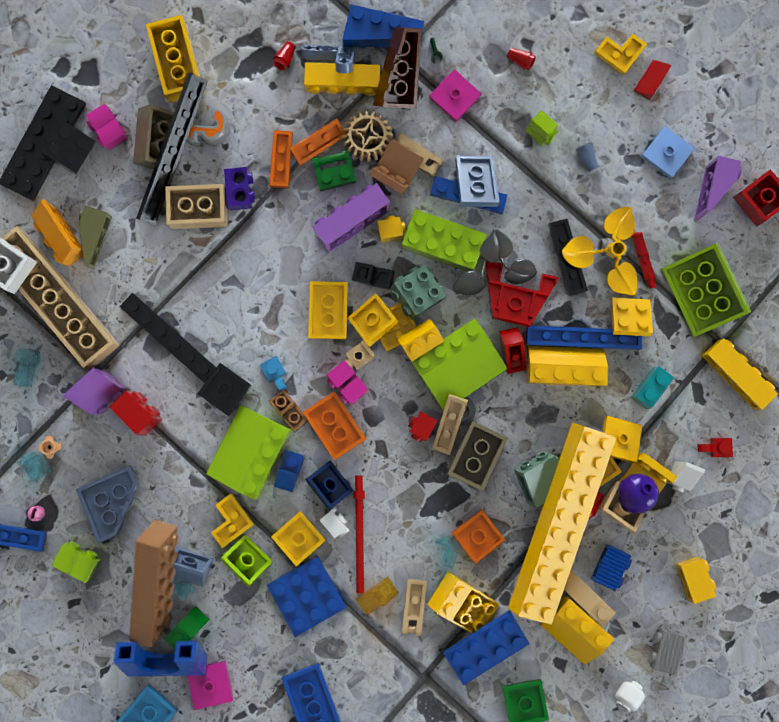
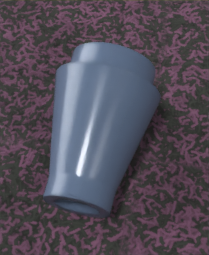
M589 142L575 149L577 157L585 165L588 172L599 167L594 148Z

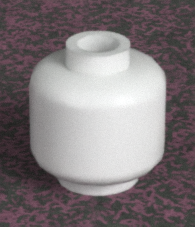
M635 681L631 683L623 682L615 694L616 704L626 712L637 711L645 699V694L642 691L643 687Z

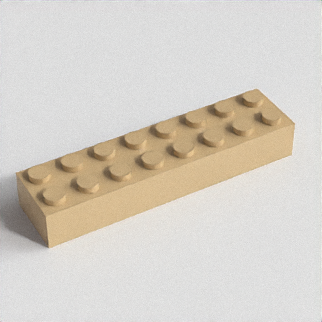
M16 226L2 237V239L37 262L18 290L83 368L91 370L120 346L23 229Z

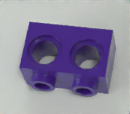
M247 167L224 169L227 207L229 210L253 209L252 203L255 202L254 191H251L250 185L253 184V174L249 173ZM237 177H244V180L241 183L235 182V179ZM239 195H246L243 201H237Z

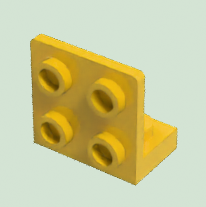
M639 453L637 463L630 465L619 482L630 475L640 473L653 479L660 493L666 483H673L677 476L646 453Z

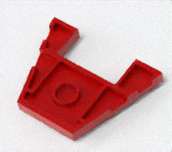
M486 261L485 266L492 319L530 327L559 280V277L542 273L539 288L536 291L500 282L503 264Z

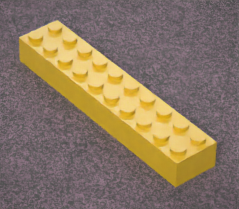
M572 422L508 606L517 616L552 625L617 437Z

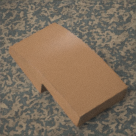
M284 389L269 400L273 408L294 433L308 422L301 409Z

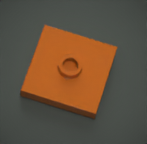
M482 509L451 532L475 564L506 541Z

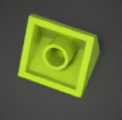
M246 535L220 558L247 587L273 562Z

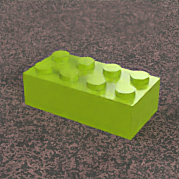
M414 209L401 249L466 272L474 271L480 255V247L485 241L487 234Z

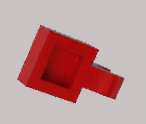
M710 438L711 444H697L698 452H711V457H733L732 438Z

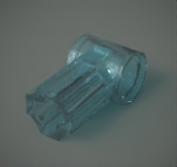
M18 348L14 358L17 366L13 385L32 387L35 368L40 362V352L38 350Z

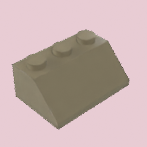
M151 104L138 108L133 164L154 169L174 112Z

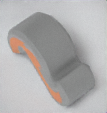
M215 109L214 126L192 124L187 142L192 146H200V140L214 146L222 144L227 139L229 133V122L221 109Z

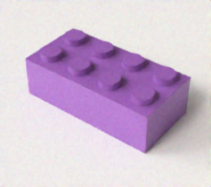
M377 183L373 186L371 184L366 186L362 190L363 193L357 197L356 195L350 197L346 201L347 204L334 208L330 212L331 215L326 218L322 217L314 223V233L328 253L390 211V201Z

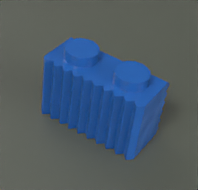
M606 544L591 576V580L616 591L623 583V573L631 565V555Z

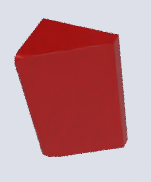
M652 60L634 92L650 100L672 65Z

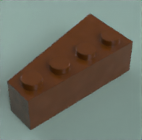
M394 27L373 106L417 108L422 29Z

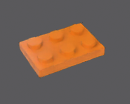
M335 391L303 412L334 461L366 440V437Z

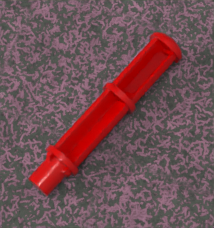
M635 232L631 237L644 280L647 282L649 289L656 288V276L643 233Z

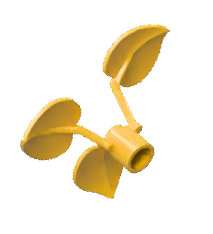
M629 206L616 209L606 217L604 230L608 234H613L612 239L614 240L606 248L592 251V241L585 236H577L571 239L563 248L562 255L570 265L577 268H586L593 264V254L606 252L609 257L616 258L615 269L610 270L607 275L608 286L616 293L634 296L638 285L635 268L628 262H623L618 266L619 260L622 259L621 256L626 251V246L621 240L630 238L635 230L632 207Z

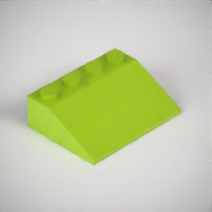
M715 243L662 268L694 337L751 312L719 243Z
M475 318L444 338L443 343L411 362L413 368L443 411L450 394L464 399L508 369Z
M240 405L206 474L253 500H257L292 430Z

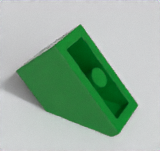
M195 606L164 640L176 650L177 641H190L210 619Z

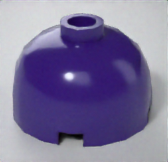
M640 473L630 475L623 479L618 486L619 502L630 513H645L652 509L658 501L659 490L657 484L647 475Z

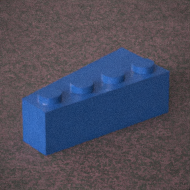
M351 4L342 43L343 46L359 47V49L389 47L394 27L422 29L423 34L424 21Z

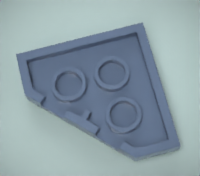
M132 466L125 467L76 489L98 543L119 534L139 485Z

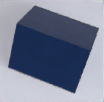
M331 460L305 479L329 511L354 491Z

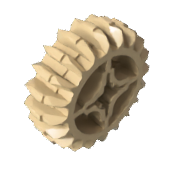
M366 110L364 116L358 112V118L352 115V122H346L347 127L343 128L346 134L342 135V139L345 140L343 144L344 147H348L347 151L349 153L353 152L354 159L359 155L361 162L364 157L367 158V162H370V157H373L375 161L378 160L377 155L382 157L383 151L386 150L390 139L393 138V133L390 132L392 127L387 126L388 120L382 121L383 116L381 114L376 117V112H372V115H369ZM367 124L365 128H358L361 125ZM374 126L381 130L383 137L373 131ZM369 130H370V135H371V136L368 137V139L366 140V143H365V137L367 136V134H369ZM352 136L362 142L361 148L354 143ZM372 144L378 145L375 148L368 149Z

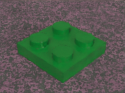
M541 679L502 686L509 722L549 721Z

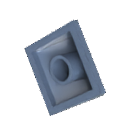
M176 548L177 558L174 563V568L176 569L174 578L203 587L214 558Z

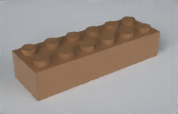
M154 520L136 541L129 633L130 642H137L140 645L152 648L154 643L160 640L164 629L170 626L171 617L169 615L173 605L171 595L174 591L172 582L176 573L174 563L177 558L175 549L179 540V535H177L178 526Z

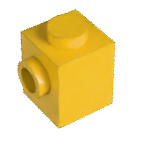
M391 215L385 217L384 220L377 221L381 243L403 239L406 227L405 222H401L400 217Z

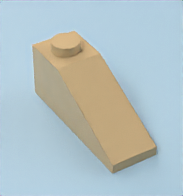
M572 570L570 571L564 591L601 627H604L616 612Z

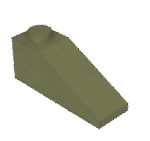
M85 206L79 215L82 250L85 266L94 270L112 216L107 212Z

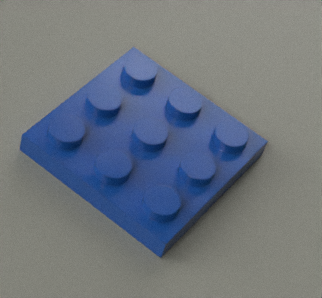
M319 556L267 584L270 593L295 637L347 607Z

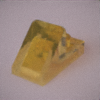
M387 576L358 596L356 601L367 616L380 606H385L399 592Z

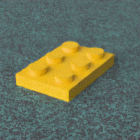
M310 281L308 339L347 340L348 282Z

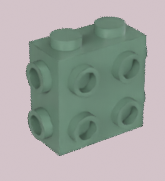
M425 265L420 268L415 266L408 271L409 274L405 277L403 275L393 280L394 284L390 288L392 297L401 304L404 315L409 316L411 320L432 308L446 297L443 287L436 282L433 272L427 269Z
M541 452L532 460L524 461L519 467L514 469L526 502L536 508L542 507L545 503L559 462V458L556 455Z

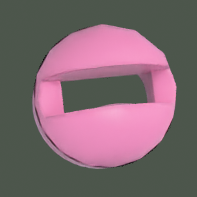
M33 506L29 509L27 516L31 521H41L45 517V510L41 506Z

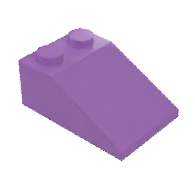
M718 156L706 166L694 220L698 221L708 214L736 180L740 178L742 168H740L741 161Z
M92 368L63 396L92 415H101L108 409L107 405L110 402H115L122 395L125 388L110 372Z

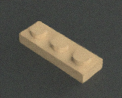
M452 394L448 396L432 449L451 455L468 400Z

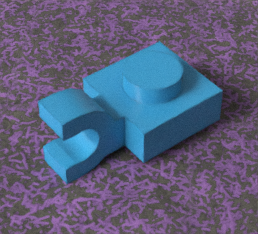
M277 356L260 364L268 382L274 380L280 391L287 389L281 377L286 372Z

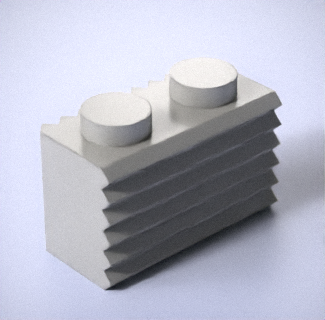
M659 628V632H656L654 635V651H651L649 655L650 666L654 670L678 676L687 637L677 632Z

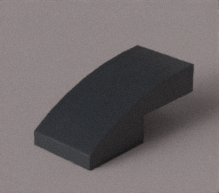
M356 262L352 281L390 290L395 271Z

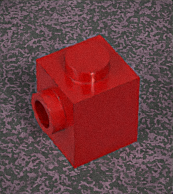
M421 411L417 418L413 416L408 425L411 428L409 430L412 433L411 437L420 443L422 440L427 441L438 421Z

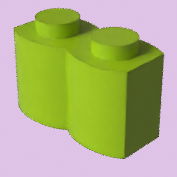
M541 110L531 120L526 130V133L543 147L545 144L549 146L559 132L557 130L559 125Z
M73 541L63 543L52 566L82 582H89L101 561L97 557L98 554L91 550L83 551L80 549L81 546Z

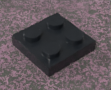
M219 363L197 394L224 414L230 416L252 385L222 363Z

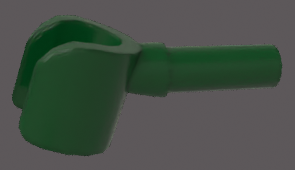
M431 38L430 42L433 52L431 61L435 63V55H438L440 61H442L443 54L438 51L435 39Z

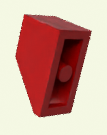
M518 327L499 331L504 362L508 368L507 373L511 374L526 370L524 340Z

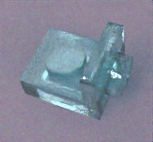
M26 452L21 456L22 459L17 462L19 466L24 467L32 482L52 472L40 452Z

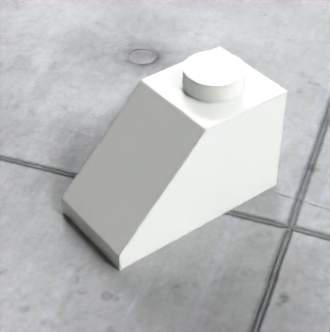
M674 462L671 472L677 478L673 483H667L673 485L672 489L682 493L684 490L691 491L704 474L705 469L688 462Z

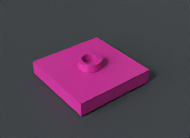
M454 69L429 95V98L457 122L481 97L482 93Z
M226 660L206 665L205 676H187L194 710L234 700Z

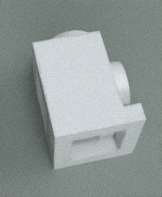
M335 506L320 519V522L334 538L338 535L341 538L349 529L345 524L347 520L341 513L337 515L336 511L338 509Z

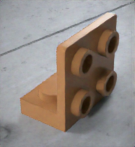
M392 139L378 165L372 168L369 175L398 193L403 194L408 189L424 158Z

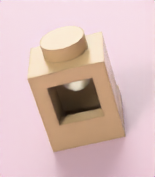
M364 340L345 354L347 356V359H345L346 363L351 369L355 367L356 370H359L375 358V354ZM358 352L361 353L362 358L356 359L355 354Z

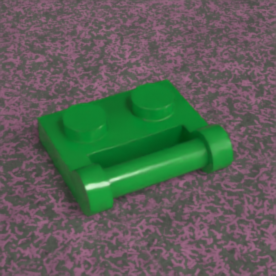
M347 149L341 153L321 158H312L320 191L356 183L350 153ZM345 159L346 164L324 170L320 169V165Z

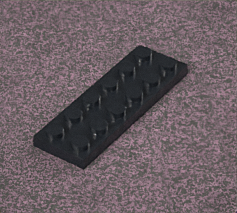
M51 85L0 178V185L34 202L55 163L41 155V151L60 120L73 127L75 126L86 106L85 101Z

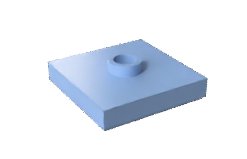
M664 126L641 157L671 179L695 148Z

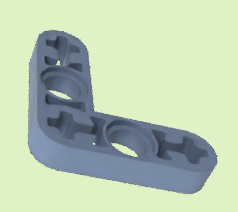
M304 45L301 46V58L335 61V71L345 74L353 71L355 49L347 46Z

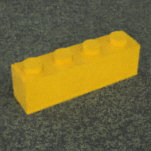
M305 62L304 86L305 91L309 93L327 92L329 94H338V92H344L348 95L365 93V95L373 96L377 92L380 81V65L354 64L351 73L343 74L335 71V63Z
M724 338L717 340L701 355L755 411L763 410L778 395L775 391V386L769 381H765L761 377V372L757 368L752 367L748 363V359L743 354L738 353L729 340Z

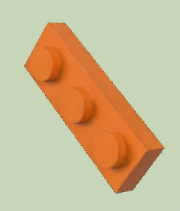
M334 119L289 148L298 165L301 166L340 141L342 135L346 133L343 131L339 120Z
M273 131L269 184L272 188L289 189L292 154L289 148L292 147V131Z

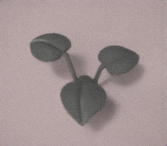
M494 228L490 236L480 247V254L483 260L481 273L478 274L476 271L464 273L456 280L452 291L463 295H475L481 292L486 285L485 280L482 278L485 272L486 261L494 263L499 259L505 269L508 270L504 274V278L512 284H522L531 280L537 274L534 263L528 259L516 260L509 267L503 258L508 257L512 253L513 244L504 233Z

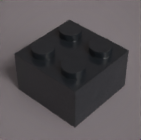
M60 120L41 151V155L77 175L96 141L65 121Z

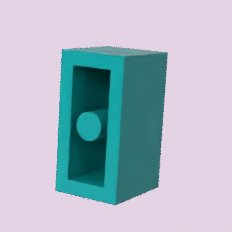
M660 366L653 367L631 396V399L645 409H652L675 377Z

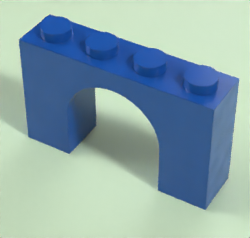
M177 641L176 650L173 654L148 652L142 649L137 642H117L113 663L127 677L205 676L207 654L197 641Z

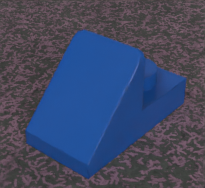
M285 450L281 466L277 471L274 487L293 492L305 455Z

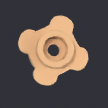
M47 436L38 446V450L46 455L48 459L54 458V454L62 448V445L54 441L52 436Z

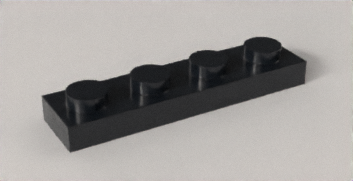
M568 218L549 223L548 227L568 297L587 292L588 289L582 268L570 265L562 255L563 248L573 239Z

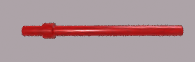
M355 475L353 499H355L356 593H364L363 499H365V491H363V475Z

